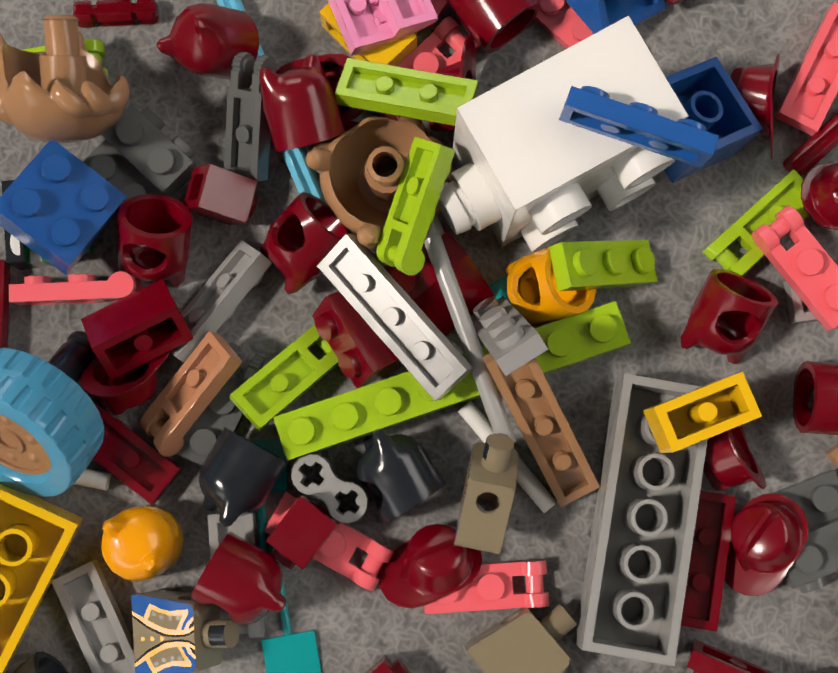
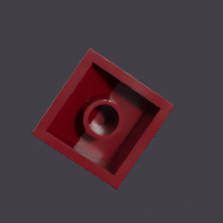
M443 227L444 234L441 238L471 316L473 314L472 310L476 305L487 298L493 297L494 294L469 255ZM423 244L421 251L424 254L425 262L419 273L407 275L397 270L396 267L386 265L384 268L446 337L455 329L425 244Z

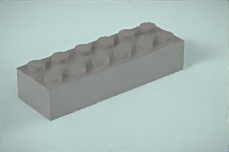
M626 373L615 378L599 480L600 487L597 493L574 641L581 650L675 667L708 439L673 453L661 454L643 410L701 386Z

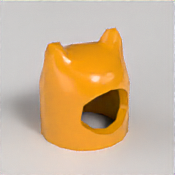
M549 247L523 256L506 267V273L508 274L507 296L514 308L532 327L587 311L594 302L596 289L557 290Z
M148 505L122 510L116 516L103 523L101 549L104 561L113 573L125 580L140 582L162 575L175 565L182 553L184 538L181 526L170 512L161 507Z

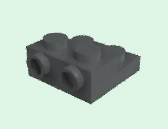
M132 104L124 110L121 118L112 127L101 134L105 140L83 161L127 196L126 200L144 194H158L172 198L190 180L193 168L197 167L191 160L196 153L179 136H176L172 141L169 140L160 131L165 124L147 106L140 112Z
M828 470L771 493L781 494L794 500L804 511L809 524L808 540L805 547L782 581L784 586L794 589L799 587L802 593L815 591L826 586L828 583L825 576L838 571V476L835 470Z

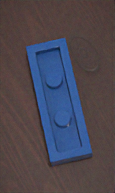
M571 86L559 118L560 121L701 168L712 157L719 135L707 132V128L697 121L690 119L674 121L658 115V111L652 106L638 102H632L627 105L612 100L607 92L593 86H583L581 89Z

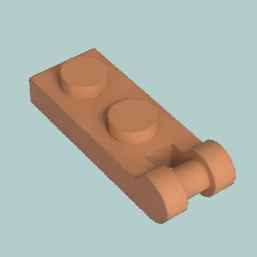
M208 331L140 420L142 429L147 436L154 437V446L164 457L173 456L182 449L184 435L243 362L224 338L212 331Z

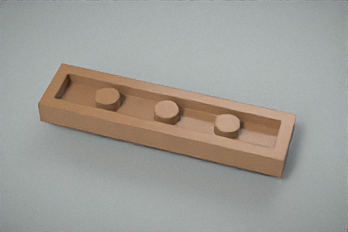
M490 353L482 357L559 506L563 507L599 488L600 486L536 358L505 376Z

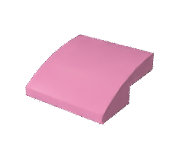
M328 0L351 56L411 35L435 23L438 19L431 0Z

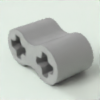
M308 454L300 457L293 465L291 471L293 485L298 491L306 495H315L321 498L327 505L329 513L337 521L352 523L359 520L366 513L369 507L367 491L356 482H348L341 479L335 473L333 465L327 458L321 455ZM318 463L321 464L323 468L319 474L324 478L321 484L313 482L308 486L304 482L307 478V474L303 471L306 465L314 467ZM355 491L358 494L355 502L360 506L359 510L355 512L350 509L342 513L339 510L342 502L337 498L339 493L349 494Z

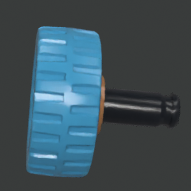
M72 332L67 338V342L60 346L48 362L24 351L0 348L1 484L13 490L40 497L62 494L73 486L100 449L104 436L102 418L91 398L77 384L82 372L92 363V360L97 358L91 349L86 332Z

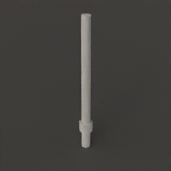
M436 215L429 226L424 241L427 253L467 362L473 367L471 372L494 434L506 435L513 442H517L496 384L482 359L485 354L441 238L444 230L439 216Z

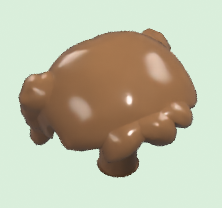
M46 15L42 19L44 20L45 52L33 53L9 46L0 33V121L12 124L24 135L38 141L48 143L51 140L58 143H71L96 138L121 118L129 98L128 82L124 76L118 75L115 84L112 85L106 71L99 60L87 52L83 35L78 30L79 19L74 15Z
M403 116L398 120L389 117H367L338 137L315 143L305 158L307 166L320 174V187L326 203L333 210L339 221L350 231L357 234L358 242L364 245L371 253L377 254V246L414 137L443 145L439 139L428 135L422 120ZM451 164L450 173L453 172L452 164ZM448 176V178L445 180V182H447V183L450 182L449 176ZM438 204L435 209V216L441 213Z

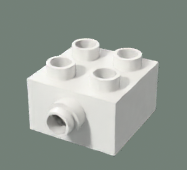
M629 16L457 108L453 149L456 151L452 159L457 170L449 174L450 183H444L437 203L444 218L456 235L470 230L473 225L478 231L490 226L501 247L523 236L532 253L540 251L563 239L579 227L575 219L592 207L589 199L599 194L609 211L615 210L650 190L656 184L652 177L662 172L675 161V159L559 120L571 86L580 89L583 86L597 87L607 92L612 100L627 105L632 102L647 104L658 111V115L674 121L688 117L684 107Z

